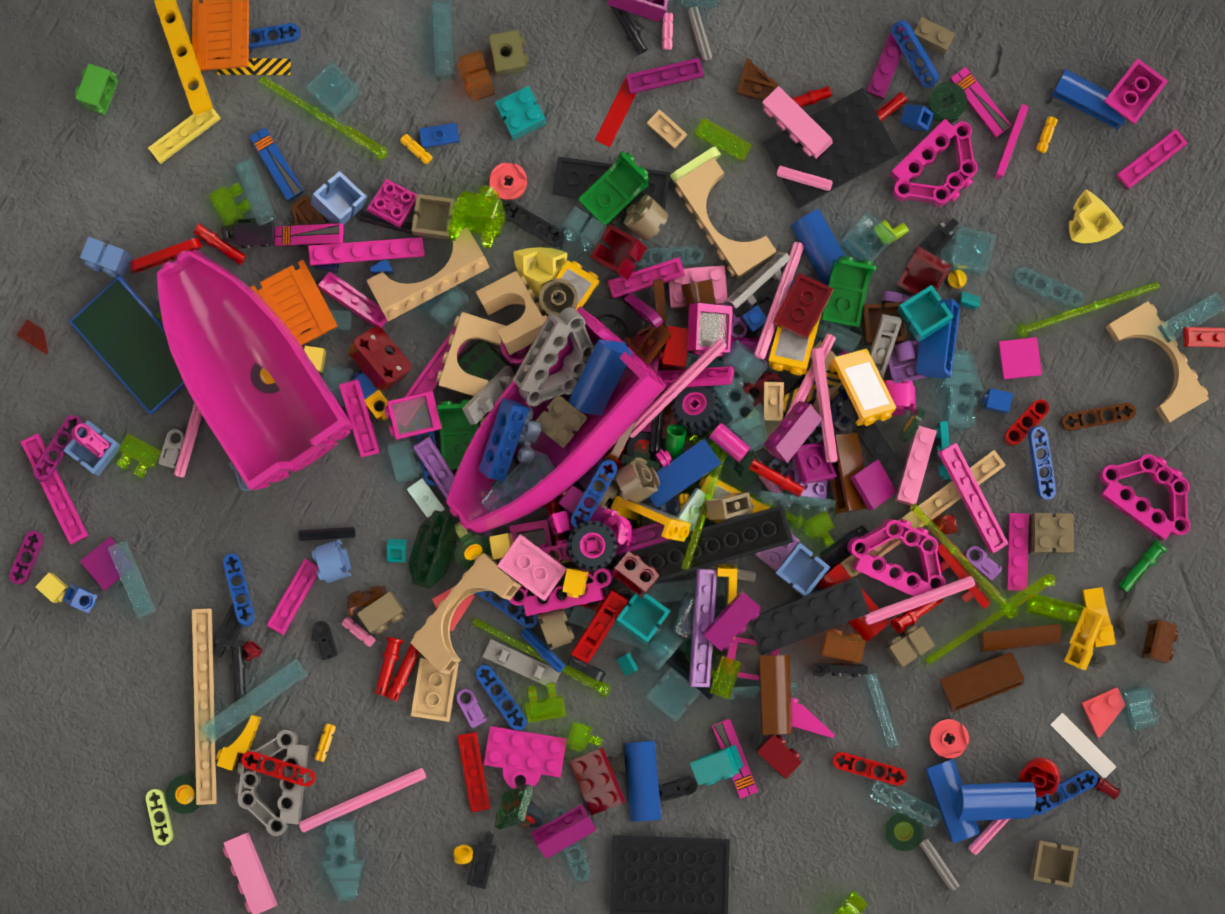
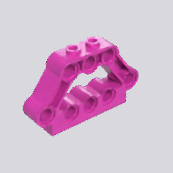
M944 119L890 173V176L897 182L892 191L893 197L901 202L912 200L932 203L936 207H942L949 201L953 203L960 196L959 191L963 187L967 189L974 182L972 178L978 170L977 163L973 157L970 138L972 128L970 124L961 121L952 126ZM957 130H963L966 135L963 137L959 136ZM952 139L957 157V172L949 174L944 181V185L941 186L910 183V180L919 177L923 167L930 166L933 163L936 154L943 153ZM942 140L944 142V146H937L935 141ZM922 153H929L931 159L925 160L922 157ZM909 166L917 167L918 172H910ZM962 167H970L971 173H965ZM955 179L958 182V186H952L949 180ZM901 186L905 187L907 193L901 194L898 188ZM942 192L945 195V199H938L936 193Z
M1146 454L1132 462L1118 466L1108 465L1103 467L1099 471L1098 478L1105 487L1099 496L1150 534L1163 541L1166 540L1169 534L1180 536L1190 530L1191 524L1187 513L1189 482L1182 477L1183 474L1178 469H1171L1167 466V462L1163 458ZM1144 460L1150 462L1149 469L1143 467ZM1107 470L1113 472V480H1109L1106 477ZM1160 471L1165 473V481L1159 479L1158 474ZM1142 473L1149 474L1154 484L1165 486L1169 493V520L1166 518L1163 510L1152 508L1148 499L1137 497L1132 487L1122 486L1118 483V480ZM1175 483H1179L1181 485L1180 493L1175 491ZM1122 490L1127 492V500L1121 498L1120 492ZM1137 502H1141L1143 504L1144 508L1142 512L1136 509ZM1153 513L1159 516L1158 523L1152 521ZM1176 521L1181 522V531L1175 528Z
M902 518L900 521L886 519L881 526L861 537H854L848 542V552L856 557L851 568L873 579L875 578L890 587L901 590L905 594L916 596L946 585V581L941 575L937 555V540L928 535L929 531L919 526L917 529L910 527L912 523ZM895 524L896 531L890 534L889 527ZM912 532L913 539L907 542L906 535ZM899 537L901 543L911 547L916 546L919 550L924 579L921 580L920 576L915 572L904 571L898 564L886 563L885 559L878 555L869 556L868 552L893 538ZM929 540L930 547L924 550L923 543ZM857 543H862L863 548L860 552L855 551ZM879 559V567L877 569H873V561ZM893 567H896L897 573L891 577L889 572ZM913 575L914 581L908 585L907 578ZM933 578H937L938 581L935 587L930 585Z
M566 539L556 541V546L548 547V543L538 545L540 549L549 555L551 551H556L559 555L557 560L559 563L563 559L572 561L567 551L568 543ZM605 567L593 571L580 568L581 570L589 571L588 576L593 579V582L586 583V593L579 595V598L567 596L565 599H560L558 591L563 589L564 586L560 585L550 593L547 603H542L536 594L530 596V590L522 585L519 590L524 594L523 600H517L514 595L510 602L516 606L524 605L526 616L603 600L602 588L612 582V572ZM600 572H604L607 575L605 583L598 580Z

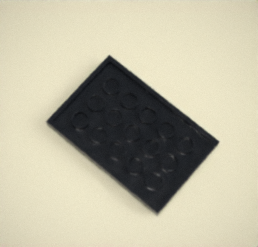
M863 88L810 116L832 138L833 142L817 159L813 155L809 157L802 149L804 146L799 142L796 144L789 137L790 133L787 130L762 142L777 171L779 166H783L832 181V187L830 191L781 177L797 209L899 155Z
M613 835L610 914H728L730 839Z

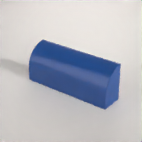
M1067 69L1064 70L1051 96L1119 130L1126 119L1104 102L1111 93L1110 91Z
M818 208L794 222L791 228L798 241L804 246L803 250L821 283L828 286L833 259H839V256L843 257L845 255Z
M953 299L941 300L937 306L939 308L940 304L944 302L954 316L952 321L919 342L915 372L920 375L932 378L952 377L960 305Z
M598 340L568 400L573 407L587 414L602 415L627 366L619 357L624 352L632 356L625 342Z
M705 439L670 462V466L666 465L656 472L660 486L657 487L658 491L649 497L657 508L721 464Z
M655 741L623 743L630 821L661 820Z
M954 758L925 767L926 775L950 841L956 843L979 834L980 829L977 821H958L952 807L959 787L963 785Z
M1033 782L960 785L952 807L958 821L1031 818L1036 804L1035 787Z

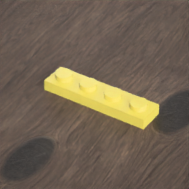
M214 109L196 116L192 114L148 147V149L158 162L162 164L221 118Z

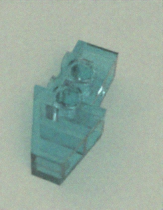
M955 350L952 377L944 378L942 389L949 390L946 421H948V428L969 430L971 426L975 425L976 415L973 414V407L977 405L975 393L980 394L983 388L972 352ZM960 386L968 388V395L960 393ZM958 405L966 407V414L959 413Z
M733 375L732 384L715 385L713 389L733 419L727 424L729 429L750 446V450L753 453H756L765 447L764 443L768 439L762 404L759 403L753 406V403H755L750 393L746 394L742 389L744 384L739 377L735 378ZM737 392L741 398L739 401H732L730 394ZM743 408L749 409L751 416L748 418L742 417L740 410Z
M534 450L533 462H521L506 476L505 481L498 480L482 501V505L488 513H491L511 503L555 470V466L546 454Z
M355 820L329 821V825H326V837H329L330 845L326 847V853L330 860H324L322 864L339 901L356 900L364 859H356ZM338 835H342L345 838L343 846L336 843ZM338 855H343L346 858L345 865L337 863L336 858Z

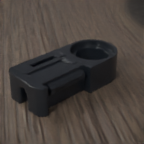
M324 621L316 622L312 627V633L315 642H318L321 656H323L321 660H328L338 656V650L329 624ZM320 624L325 625L327 629L326 633L322 636L316 633V627Z
M573 655L567 663L568 666L599 682H602L606 675L601 669L589 663L587 664Z
M687 776L677 779L678 782L662 784L663 786L658 784L661 800L667 801L693 794L698 787L697 781L693 777ZM686 780H692L694 782L693 790H684L683 783Z

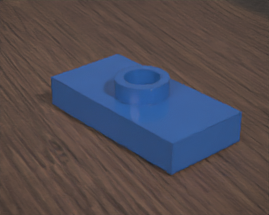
M457 123L419 129L422 148L460 143Z

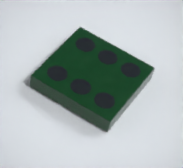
M483 340L458 361L460 368L465 373L488 380V382L504 366H507Z

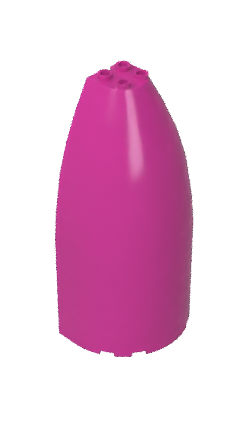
M182 251L176 256L177 260L174 263L169 261L161 266V270L157 272L158 296L163 327L171 354L197 408L250 490L263 489L270 485L269 482L278 483L290 476L289 472L292 471L293 473L307 467L337 446V440H343L351 433L349 430L353 429L352 423L305 350L286 324L261 296L239 278L195 252ZM263 368L270 373L275 383L266 384L261 380L260 372Z
M582 307L576 310L585 319L586 331L595 346L598 340L623 342ZM569 335L566 346L557 354L558 360L556 364L548 370L549 375L562 370L564 358L571 354L573 343ZM629 348L632 356L624 352L619 357L627 366L602 415L584 413L588 417L578 431H572L574 436L564 448L541 431L536 443L530 444V448L534 450V455L538 458V461L510 486L505 488L504 485H501L497 490H494L490 485L496 479L486 477L479 471V467L502 398L519 401L523 405L531 407L533 409V419L531 421H535L544 409L548 412L547 405L553 399L545 400L538 406H530L520 396L518 385L512 381L477 429L462 458L446 500L450 507L449 511L457 518L460 516V524L467 530L471 529L477 535L534 512L551 502L590 470L665 389L666 384L648 364L644 363ZM563 394L561 396L568 401L571 394ZM516 448L514 455L518 453L520 448Z

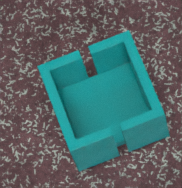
M529 86L495 102L496 109L503 123H505L512 141L546 125V119Z
M932 285L900 304L897 310L905 324H911L909 329L918 343L949 324L954 317L944 302L937 308L941 297Z
M635 593L615 623L647 645L670 613V610L647 593L643 598Z
M736 744L702 756L690 763L698 785L705 783L706 786L712 785L722 778L725 780L739 773L738 769L744 766Z

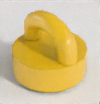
M958 269L951 271L947 277V283L953 289L962 288L967 280L965 273Z
M460 845L454 849L455 863L467 864L473 860V850L470 846Z

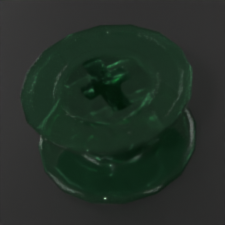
M945 82L936 86L927 102L928 109L934 113L933 119L940 123L944 119L949 123L958 120L966 109L968 103L967 95L962 87L952 82ZM947 98H951L952 100L948 107L944 108L943 105Z
M749 450L740 461V465H744V469L740 471L736 468L739 463L726 453L720 464L722 478L734 487L752 484L759 474L749 470V466L754 459L759 461L758 456Z

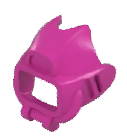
M604 509L602 524L607 525L613 531L618 544H624L627 540L626 545L629 547L632 538L630 521L618 515L615 510Z

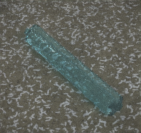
M876 673L867 675L866 678L889 748H895L899 746L878 676Z

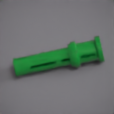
M1153 540L1149 549L1141 554L1139 562L1118 586L1128 593L1150 566H1155L1156 560L1162 553H1166L1167 549L1158 541Z

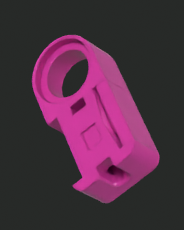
M78 424L71 431L72 438L81 446L85 445L87 449L97 455L95 458L102 457L105 453L104 451L110 447V444L87 424ZM78 428H83L86 431L84 438H80L77 435Z

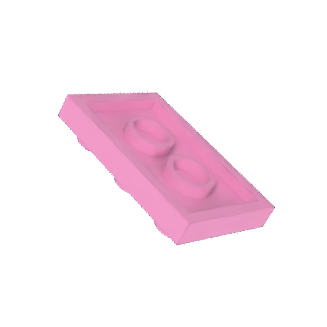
M725 266L685 268V277L669 281L671 308L685 307L681 290L682 284L712 279L716 305L726 303Z
M521 534L497 565L544 601L567 571L564 565Z

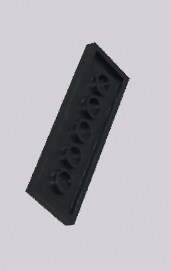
M558 156L553 195L579 199L613 164ZM646 169L649 173L647 175L649 178L648 186L628 206L636 205L643 196L648 194L665 210L670 172Z
M854 576L764 611L754 621L750 620L748 623L761 655H764L870 612L858 579Z

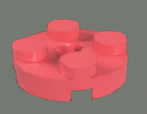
M514 163L499 164L492 170L490 175L491 191L497 198L511 201L518 199L527 188L525 171ZM506 177L513 179L511 186L504 185Z
M944 719L937 722L931 728L929 742L937 755L945 758H955L960 756L968 746L969 735L967 729L958 721ZM947 733L950 736H954L951 744H948L946 741L944 742Z

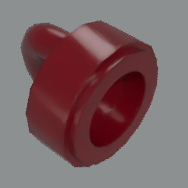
M247 640L243 645L245 649L244 659L246 661L252 660L253 657L258 658L263 652L262 648L251 640Z

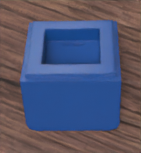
M386 259L370 268L373 275L384 272L385 275L395 274Z

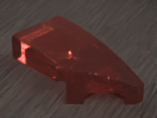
M26 320L17 336L45 354H48L44 330L31 321Z

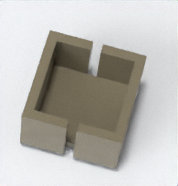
M417 194L416 214L413 217L411 230L413 236L451 241L452 220H454L456 210L455 199Z
M560 395L554 397L547 405L549 411L547 412L544 409L535 421L541 424V431L564 448L574 436L572 431H578L588 417Z
M1034 513L1030 515L1031 553L1052 552L1069 554L1074 552L1073 514L1056 513L1052 515V513Z
M388 592L357 614L370 633L379 635L388 629L387 625L391 622L396 624L404 618L403 614L406 611L394 593Z
M911 626L904 631L905 635L903 637L896 636L888 641L889 646L885 648L897 667H904L918 658V654L922 655L935 647L923 626Z
M1035 839L1029 878L1072 887L1079 848Z

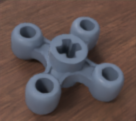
M527 407L529 411L516 447L520 448L518 460L522 463L533 462L534 450L530 448V444H535L537 437L541 433V424L531 421L533 419V409L531 407Z

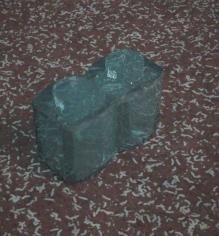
M1141 686L1122 691L1132 729L1137 730L1158 724L1160 715L1158 709L1153 706L1152 700L1155 697L1152 689H1149L1148 686Z

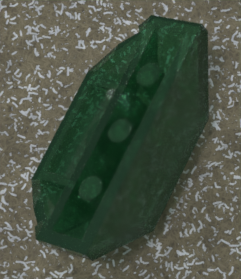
M435 510L419 526L408 562L412 584L430 589L446 575L458 538L451 514Z

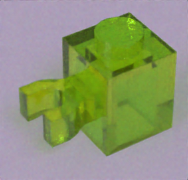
M826 510L804 522L806 526L803 528L808 537L811 536L814 539L821 536L826 547L834 544L828 531L835 528Z
M574 721L567 744L570 745L569 749L581 752V749H586L587 743L601 746L603 738L590 735L591 726Z

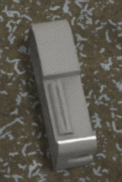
M173 429L167 433L159 458L160 465L175 469L176 466L174 465L176 464L185 436L181 431ZM172 434H180L181 440L179 443L174 444L171 442Z

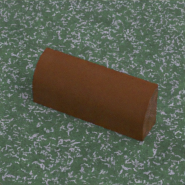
M712 279L681 285L687 322L689 319V304L703 303L716 305ZM700 313L699 346L711 347L718 340V315ZM694 355V359L697 360L701 355Z
M858 433L834 435L838 460L832 462L837 477L830 480L836 514L868 509L850 478L864 468Z
M1055 624L978 633L980 652L1059 644L1061 641V625Z
M1009 652L940 679V684L950 710L953 713L1024 685L1025 678L1013 653Z
M790 655L759 656L761 734H792Z

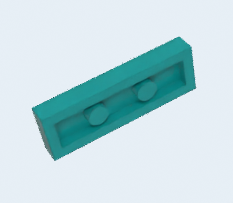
M948 421L939 422L937 427H935V431H937L935 438L939 439V446L936 447L937 457H940L939 451L950 445ZM940 458L941 465H938V474L942 476V481L951 480Z

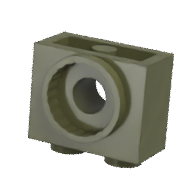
M519 30L489 35L497 76L526 71V65L529 64L527 53L523 54L522 47L525 46L524 35L519 34ZM504 50L511 52L507 57L501 55Z

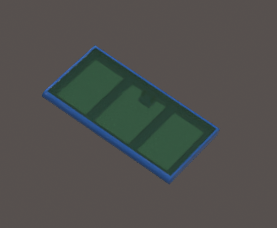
M118 276L69 321L150 415H153L185 385L171 354L163 324L121 276Z

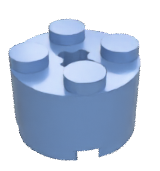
M339 539L317 546L312 551V557L319 567L317 569L318 577L320 580L324 579L327 583L351 576V573L348 572L351 569L350 560L346 549H341L340 545L343 543Z

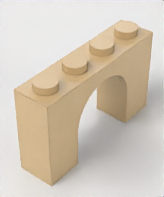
M517 271L476 291L488 315L512 304L526 307L520 319L498 330L499 336L509 355L532 344L547 319L546 315H541L543 310L539 302L535 303L533 301L536 298L532 290H527L528 283L524 276L520 277Z
M462 312L461 316L457 315L454 327H457L455 335H450L448 345H451L450 351L444 354L442 363L445 366L443 371L439 370L436 381L439 382V387L474 397L488 383V380L465 373L457 362L458 350L465 342L473 339L483 340L500 346L501 338L498 330L506 326Z

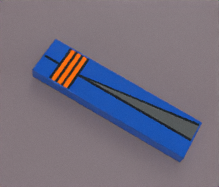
M266 127L249 136L287 201L304 193Z

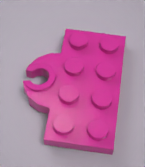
M490 726L484 765L503 768V777L506 783L513 789H516L515 778L519 775L524 776L526 783L522 787V791L533 788L539 782L541 775L561 777L567 739Z

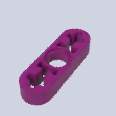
M30 531L26 534L9 574L10 580L13 583L24 584L28 581L44 543V536L40 532ZM35 535H37L36 538L39 539L38 543H34L32 546V548H35V552L33 550L26 549V546L31 547L32 541L30 540V538L35 537ZM25 552H29L32 555L29 563L22 561V555ZM21 564L22 566H27L28 569L23 568L21 574L24 575L23 579L19 578L17 581V576H15V573H19L22 569V567H18V565Z

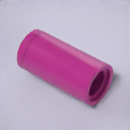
M722 423L709 436L712 441L738 463L751 449L750 446Z

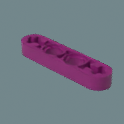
M630 293L623 299L638 316L653 327L657 328L664 322L655 310Z
M71 415L65 419L33 470L34 478L37 481H47L64 457L66 452L63 450L73 438L68 432L62 430L68 431L70 427L68 422H73L74 420L77 421L76 425L81 424L82 421L78 416ZM66 436L69 441L66 445H60L57 442L58 437ZM49 452H56L58 459L56 461H49L47 454ZM45 463L50 466H53L52 468H50L49 466L46 468V476H39V472L37 470H42L45 466Z

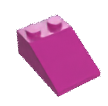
M1137 59L1104 102L1132 124H1135L1168 81L1140 59Z

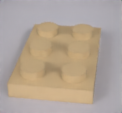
M420 658L411 716L450 722L459 664L448 675L440 673L427 659Z

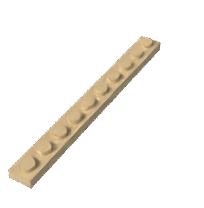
M993 450L971 466L970 470L976 482L980 485L1006 465L996 451ZM953 481L914 508L902 519L911 522L910 527L917 529L919 526L922 528L961 499V496ZM895 524L889 527L890 534L896 531ZM912 532L906 535V539L912 535ZM899 537L893 538L869 551L868 555L884 556L901 543ZM853 555L840 563L851 577L861 573L851 568L856 558Z
M192 609L196 805L217 804L212 609Z

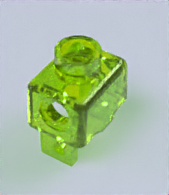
M480 186L477 193L462 191L451 210L453 218L449 224L448 233L450 239L456 241L460 231L468 227L470 232L482 234L481 238L484 248L490 249L494 238H499L506 220L500 194L489 186Z

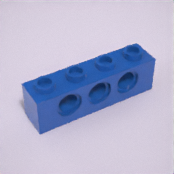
M502 398L479 467V471L488 478L501 481L506 479L529 408L519 401Z

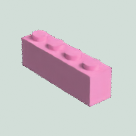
M779 86L762 102L764 106L763 111L770 118L773 116L777 120L776 124L783 131L786 129L790 133L789 137L796 144L798 142L804 146L802 148L809 157L813 155L817 159L833 143L832 138Z
M922 426L915 428L894 501L909 506L916 505L937 431Z
M249 833L224 842L223 852L226 858L231 860L232 865H230L232 874L237 876L239 880L237 884L241 895H245L247 911L252 914H259L277 906L278 904Z

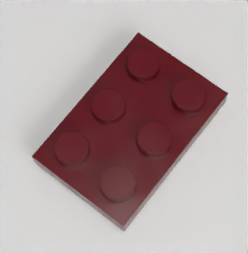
M798 273L773 321V325L808 340L834 288Z
M603 747L569 761L591 816L626 802Z

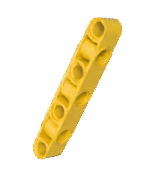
M154 0L193 114L196 116L212 110L213 106L176 0ZM172 18H175L174 22L169 23ZM187 51L184 56L180 57L182 52ZM194 85H198L197 89L192 90Z

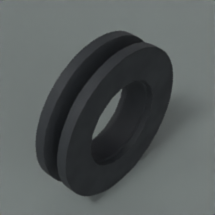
M599 299L583 307L584 310L596 319L612 317L619 320L624 325L628 338L636 336L637 332L643 329L638 314L622 301Z

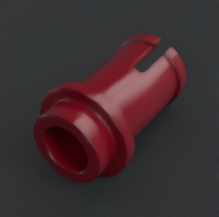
M1101 777L1098 778L1097 784L1094 786L1096 791L1105 793L1113 800L1118 797L1121 789L1107 782L1106 778Z

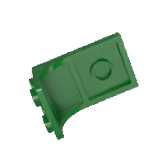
M621 151L612 167L578 199L604 227L648 186L649 178L647 175L649 173L642 166L638 167L634 163L635 159L628 152L625 154Z
M839 256V259H833L828 286L834 288V291L823 310L821 320L855 327L860 326L869 279L872 272L877 269V266L872 265V261L858 260L853 262L854 258Z
M462 400L460 404H452V401L441 402V405H437L442 428L440 430L441 455L451 470H458L462 458L479 428L478 423L470 425L462 409L470 400Z

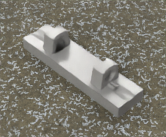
M779 251L725 300L727 305L737 309L743 302L751 306L756 303L757 300L753 293L770 277L780 281L783 274L780 268L791 259L786 252Z
M884 314L881 316L869 353L882 380L902 323L900 317Z
M504 366L462 408L470 425L477 424L490 412L497 400L512 383L515 375L511 366Z
M492 639L483 655L484 658L551 689L554 688L560 675L552 667Z

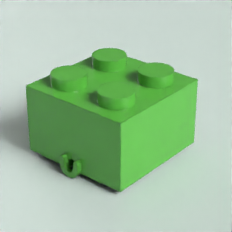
M88 63L87 68H84L82 72V82L76 88L75 99L84 109L106 115L118 83L117 75L110 70Z

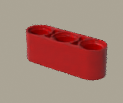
M1042 399L1036 400L1003 434L1005 444L1015 446L1027 436L1028 430L1036 426L1049 412L1047 401ZM1036 404L1043 407L1042 414L1035 411ZM1023 418H1027L1030 421V427L1023 426ZM1010 432L1017 434V441L1010 440Z

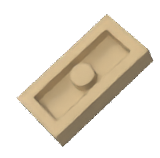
M660 109L647 122V125L674 150L687 137V134Z
M764 382L763 421L781 422L783 419L784 382Z

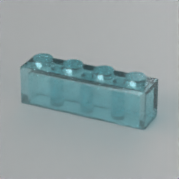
M451 1L432 2L436 79L437 82L456 81Z

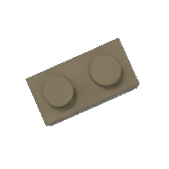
M921 17L914 31L922 46L942 56L945 55L956 34Z
M749 492L731 493L706 500L709 520L728 519L752 511Z

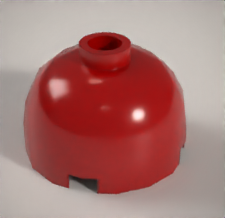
M1036 757L1024 765L1019 779L1020 782L1021 780L1022 782H1033L1036 796L1044 797L1045 794L1053 795L1058 789L1060 772L1056 764L1050 759Z

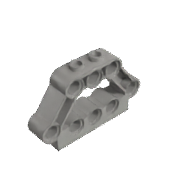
M574 308L564 309L559 317L553 314L548 315L513 378V381L519 387L520 396L530 406H538L545 400L563 394H572L595 348L586 331L585 319ZM569 335L573 343V350L571 354L564 358L562 370L549 375L548 370L556 364L558 360L557 354L566 346Z
M283 730L270 742L256 750H251L273 757L287 749V757L283 761L288 762L290 758L296 760L297 765L307 768L309 745L298 744V736L292 730ZM285 734L291 736L292 741L289 745H285L282 741ZM260 757V761L257 762V764H259L257 767L258 769L260 767L261 761L264 759L263 757ZM239 762L238 774H240V782L236 783L235 794H238L239 806L243 809H248L266 826L268 833L273 836L285 833L288 829V824H299L301 821L304 786L294 784V787L289 789L285 785V780H280V787L283 792L277 802L280 809L279 816L259 798L256 792L257 786L261 783L260 773L245 768ZM286 766L284 768V776L291 777L294 771ZM298 769L297 775L294 778V780L297 781V777L304 778L305 782L306 774H299L301 770ZM249 774L254 775L256 778L253 785L247 782ZM246 794H251L253 796L252 804H247L245 802L244 798ZM286 797L292 800L290 808H286L283 805V800ZM275 820L280 821L282 824L280 831H276L273 828Z

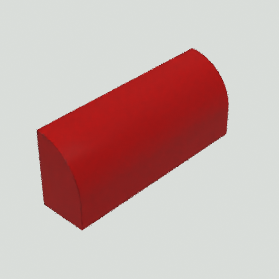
M839 563L819 580L816 587L820 590L849 579L851 576ZM862 590L869 612L878 610L877 605ZM863 615L848 621V623L866 643L890 623V620L886 618L868 625Z

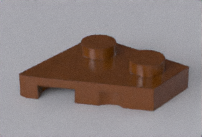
M747 58L737 94L764 101L778 87V84Z
M307 194L291 206L295 218V226L329 224L324 216L311 205V198Z
M662 324L657 328L649 325L648 328L638 331L636 336L632 338L627 337L624 342L644 363L650 364L672 334Z
M373 586L367 591H354L348 595L347 610L349 616L355 614V609L361 606L366 608L387 594L385 586Z

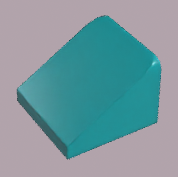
M962 292L958 304L972 310H977L980 306V297Z
M388 539L386 545L387 562L406 563L407 540Z
M630 653L617 659V663L625 676L638 670Z

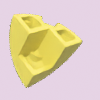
M1085 190L1077 199L1073 207L1075 210L1073 221H1069V233L1073 241L1079 243L1098 242L1115 235L1123 229L1115 214L1090 191Z
M526 248L513 252L519 276H524L528 283L526 288L528 290L531 289L537 298H539L541 288L557 277L567 261V252L553 248Z

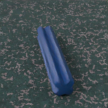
M525 628L521 632V636L556 672L560 673L565 668V664L529 628Z

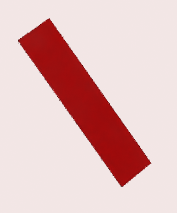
M626 77L595 138L596 141L608 147L611 146L636 95H630Z

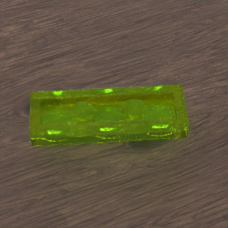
M704 117L694 132L696 137L714 147L716 146L719 150L741 162L745 160L752 148V144Z
M1029 593L1026 612L1077 624L1086 606Z

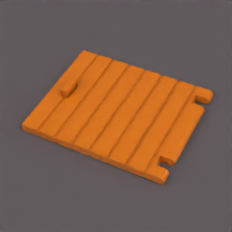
M193 0L192 47L200 70L249 67V0H203V3H200V0Z
M304 260L298 262L300 266L298 270H295L294 266L291 265L261 281V289L257 290L255 285L250 287L280 317L301 346L338 327Z

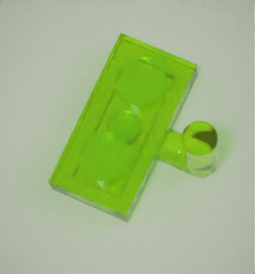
M722 656L717 671L711 669L710 677L714 678L710 693L730 699L742 662Z

